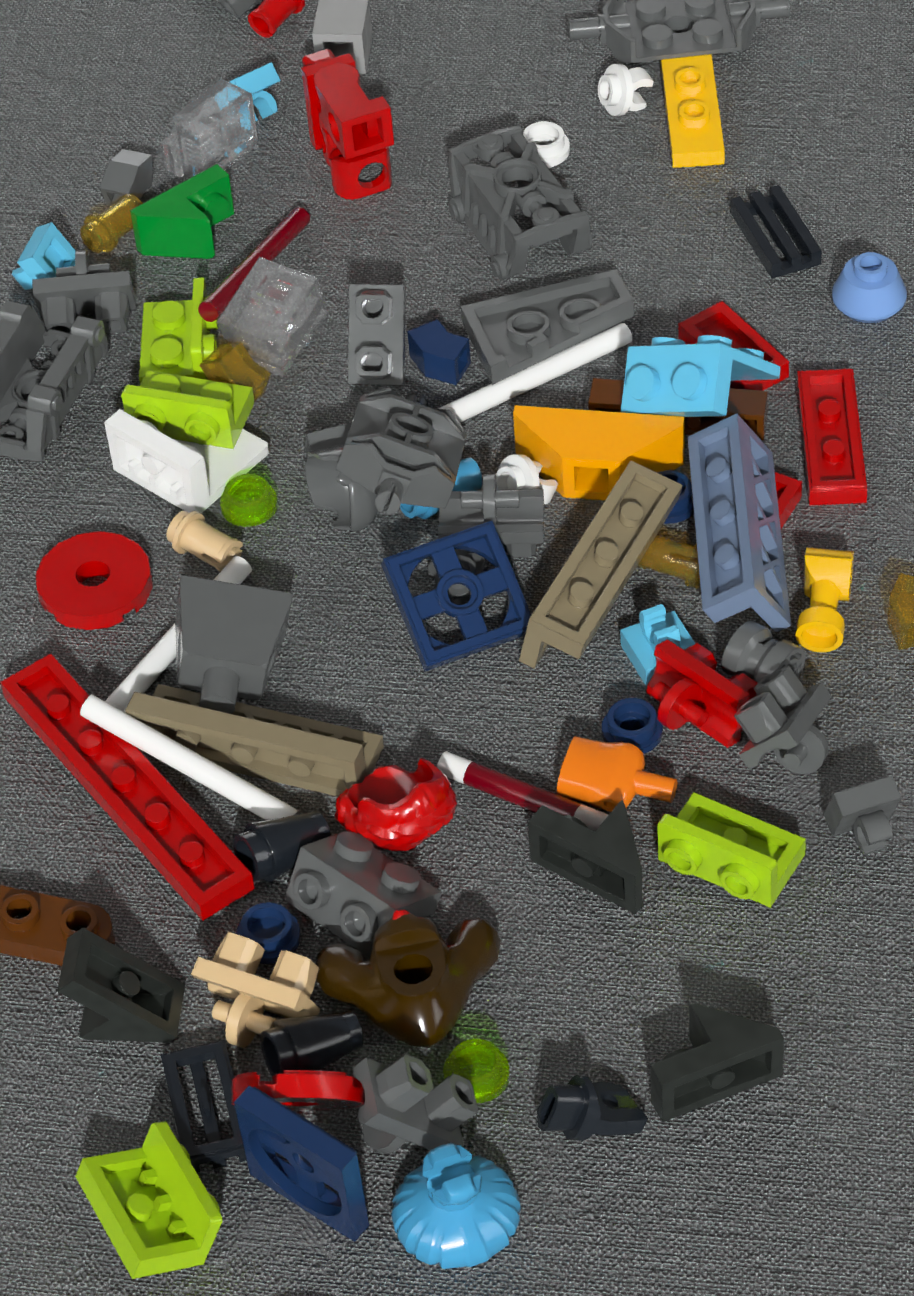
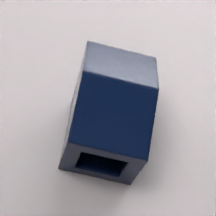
M438 319L407 331L409 355L425 377L457 385L471 364L469 338L448 333Z

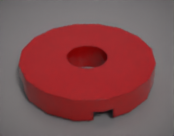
M97 531L77 534L59 542L43 556L36 571L37 593L45 611L47 609L48 612L54 614L55 621L66 627L94 630L109 628L123 622L124 614L129 613L134 608L137 613L146 604L153 588L149 557L141 546L122 534ZM102 576L107 578L105 582L96 586H85L82 584L83 581L90 577Z

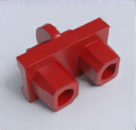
M668 639L656 645L654 651L656 668L647 685L646 693L660 702L658 721L670 730H676L688 721L726 748L739 742L742 727L734 715L747 701L758 696L754 690L758 683L744 673L727 679L716 672L717 661L713 653L699 643L684 650Z

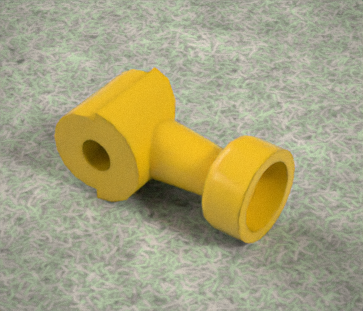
M806 547L804 594L810 598V607L800 613L797 620L795 637L802 647L810 651L830 652L839 648L843 643L845 622L836 609L838 601L849 602L854 551Z

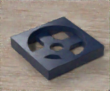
M493 521L383 558L381 563L382 569L424 672L525 636L528 622L532 615ZM454 549L476 553L487 559L495 568L477 575L463 570ZM431 557L440 579L437 588L412 597L408 588L410 576L424 559ZM462 584L468 588L470 600L466 604L456 605L450 601L448 589L452 585ZM507 591L508 609L505 619L499 628L488 631L479 606L484 598ZM442 613L455 617L464 640L452 645L438 641L427 634L422 621Z
M248 1086L234 1101L250 1175L355 1242L369 1226L357 1151L258 1088ZM275 1152L285 1157L289 1163L276 1156ZM324 1183L335 1189L339 1195L326 1188Z

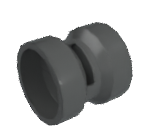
M750 620L741 625L730 638L722 656L721 667L723 672L731 677L744 673L758 683L765 676L789 665L799 679L805 665L806 653L803 648L789 640H774L770 629Z

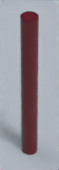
M294 208L199 305L198 312L200 316L208 322L215 321L310 223L309 213L304 208Z

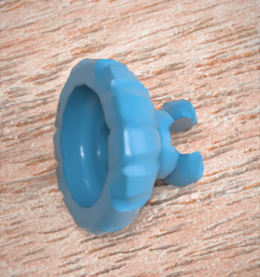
M454 1143L440 1145L430 1150L424 1158L423 1164L404 1177L403 1183L396 1189L392 1200L393 1209L391 1217L394 1230L406 1252L415 1255L417 1260L426 1264H438L441 1269L473 1267L488 1261L492 1256L509 1245V1237L516 1233L520 1221L521 1204L519 1196L507 1173L502 1168L497 1167L491 1160L481 1156H472L461 1145H455Z

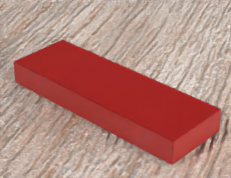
M853 369L797 371V392L809 506L867 503V481Z

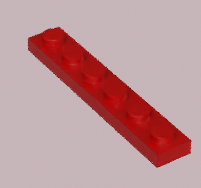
M51 653L0 682L3 696L202 921L255 889L252 873L137 747L80 716L82 705L89 695Z

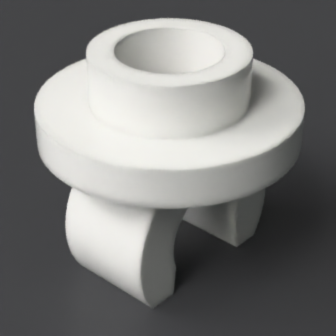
M611 64L599 80L598 97L610 115L623 116L629 110L639 111L645 109L647 103L639 92H635V90L640 87H652L654 81L643 68L635 67L628 70L623 64Z
M523 454L507 456L501 462L496 473L497 490L544 489V504L550 503L559 483L553 479H539V473L543 466Z

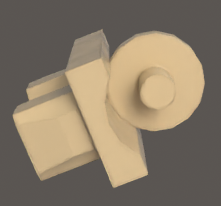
M227 932L213 960L210 961L198 957L191 975L196 979L207 982L208 990L211 993L234 1000L233 1004L218 1000L212 1010L213 1019L226 1023L225 1035L229 1044L245 1048L252 1042L256 1033L261 1034L263 1031L273 1028V1024L277 1019L263 1015L264 1011L285 1018L319 1014L320 1008L310 999L319 967L311 959L287 950H281L268 980L255 975L265 949L259 943L249 938Z

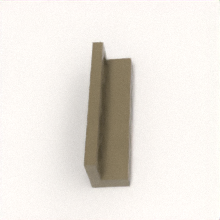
M629 462L530 617L519 662L535 669L549 645L577 659L581 658L679 500L682 484L636 462Z
M158 684L152 696L134 692L125 709L126 714L228 771L337 797L343 791L349 789L352 784L362 783L364 777L373 772L384 748L382 735L236 702L235 711L232 714L199 707L200 693Z

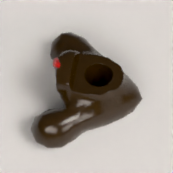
M396 910L392 918L376 931L370 960L367 961L360 951L345 943L331 944L318 953L316 965L319 969L316 981L325 994L359 1008L377 1026L393 1037L411 1046L430 1048L443 1040L453 1028L467 1004L473 986L498 960L501 940L497 931L488 920L472 917L461 920L449 934L445 943L435 924L430 919L416 917L407 910Z

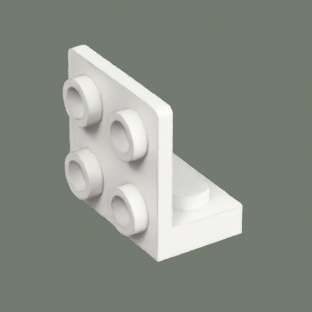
M121 409L104 422L113 470L188 513L192 511L204 512L269 454L268 443L242 429L234 449L172 439L161 433L152 423L145 420L140 421Z

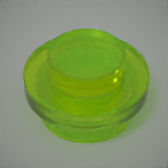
M243 474L234 477L226 484L220 499L222 515L228 522L237 526L251 527L268 521L275 514L278 502L275 490L263 477L255 474Z
M469 1039L458 1044L447 1057L443 1067L444 1079L454 1073L471 1082L476 1103H484L495 1099L502 1094L509 1083L510 1071L508 1060L493 1043L484 1039Z

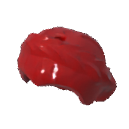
M420 758L416 771L409 772L398 765L379 766L371 774L365 776L362 783L352 784L349 789L343 791L336 799V813L334 817L348 832L361 834L378 847L391 851H408L421 844L452 820L457 805L456 794L451 788L448 777L430 761Z

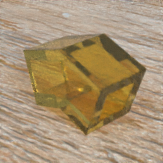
M242 342L219 345L199 365L209 380L252 387L254 403L265 393L271 375L253 361Z
M903 573L899 574L889 597L887 624L899 650L914 647V576Z

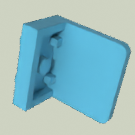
M702 335L698 337L697 344H686L685 341L675 338L655 337L652 338L651 346L628 347L621 412L682 417L726 416L730 381L779 379L781 367L763 360L764 352L749 348H732V340L726 337Z

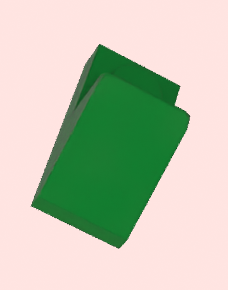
M216 164L130 210L137 251L145 256L202 259L215 257L211 227L234 215L229 174Z

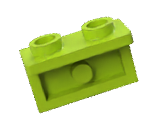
M695 792L690 796L677 817L664 814L657 824L659 861L668 864L673 870L681 874L694 875L723 887L728 893L737 898L751 899L769 908L772 907L805 856V838Z
M166 1121L151 1124L142 1148L82 1158L75 1177L132 1279L204 1265L222 1224L220 1208L214 1196L208 1193L193 1168L187 1149L182 1144H179Z

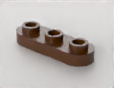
M0 885V953L62 966L67 938L77 932L73 931V929L78 926L86 927L90 932L115 945V934L111 918L102 907L92 903ZM19 914L27 915L26 917L20 919L14 918Z

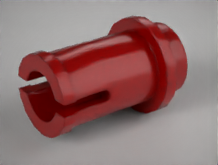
M263 0L248 15V22L257 34L270 38L291 14H297L304 9L305 0Z

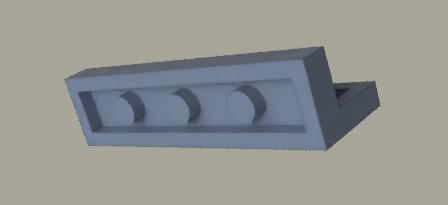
M734 414L688 436L702 610L714 623H717L752 607L775 632L791 626L773 454L738 414Z

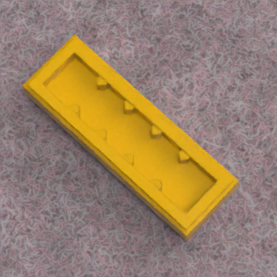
M712 54L661 60L672 167L725 164V149Z

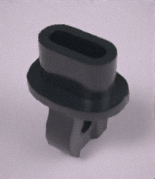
M586 1075L573 1076L567 1085L549 1086L537 1111V1124L541 1131H563L567 1139L577 1141L587 1140L593 1134L609 1136L641 1133L648 1120L643 1110L638 1109L625 1088L606 1081L592 1083L591 1079Z

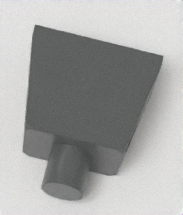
M181 575L175 614L177 683L183 689L201 692L199 707L232 714L235 711L237 698L255 701L263 696L286 636L293 593Z

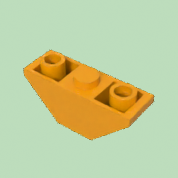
M514 406L515 453L526 455L532 461L539 462L543 466L539 475L544 480H556L559 483L556 491L564 498L606 500L630 461L636 462L654 472L674 471L684 464L685 438L684 417Z

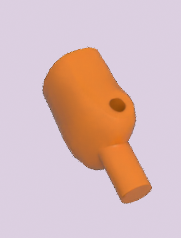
M574 736L560 770L557 782V795L585 802L596 808L612 812L621 800L624 801L625 808H627L635 794L672 803L676 794L678 780L644 771L645 758L643 752L633 744L601 742Z

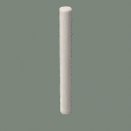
M625 323L618 324L493 385L491 383L438 409L450 410L454 413L459 423L631 343V331Z
M234 556L214 580L241 584L252 572L251 565L244 558ZM175 623L105 702L126 713L125 709L134 692L144 694L176 658Z
M90 695L82 705L80 716L265 820L300 814V811L102 699Z

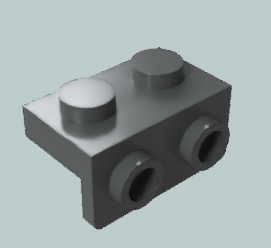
M344 831L301 846L286 892V900L292 906L371 958L376 931L392 918L396 910H407L416 917H427L435 913L442 892L421 879L419 872L414 868L397 863L374 848L373 843L361 834Z

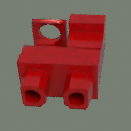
M325 49L305 55L302 58L303 67L301 71L310 142L315 150H323L324 159L330 166L334 191L344 199L354 200L390 189L392 185L389 146L394 145V136L389 104L383 96L371 100L367 98L360 87L359 73L350 53L335 57L331 50ZM376 162L383 164V170L375 180L365 183L358 181L359 173L365 166Z

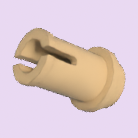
M181 511L172 519L168 526L166 537L172 543V548L175 552L179 554L189 552L215 567L219 572L223 570L234 556L241 557L242 550L240 548L243 547V543L237 538H232L206 523L205 517L198 511L190 513Z

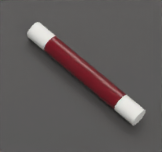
M448 751L441 755L437 764V768L452 780L535 813L543 805L563 816L570 815L578 818L593 831H596L608 816L606 813Z

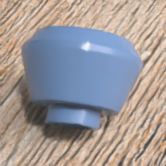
M866 252L851 258L845 264L833 285L832 299L835 306L850 319L862 323H877L889 319L903 308L907 299V290L895 263L891 259L879 253Z

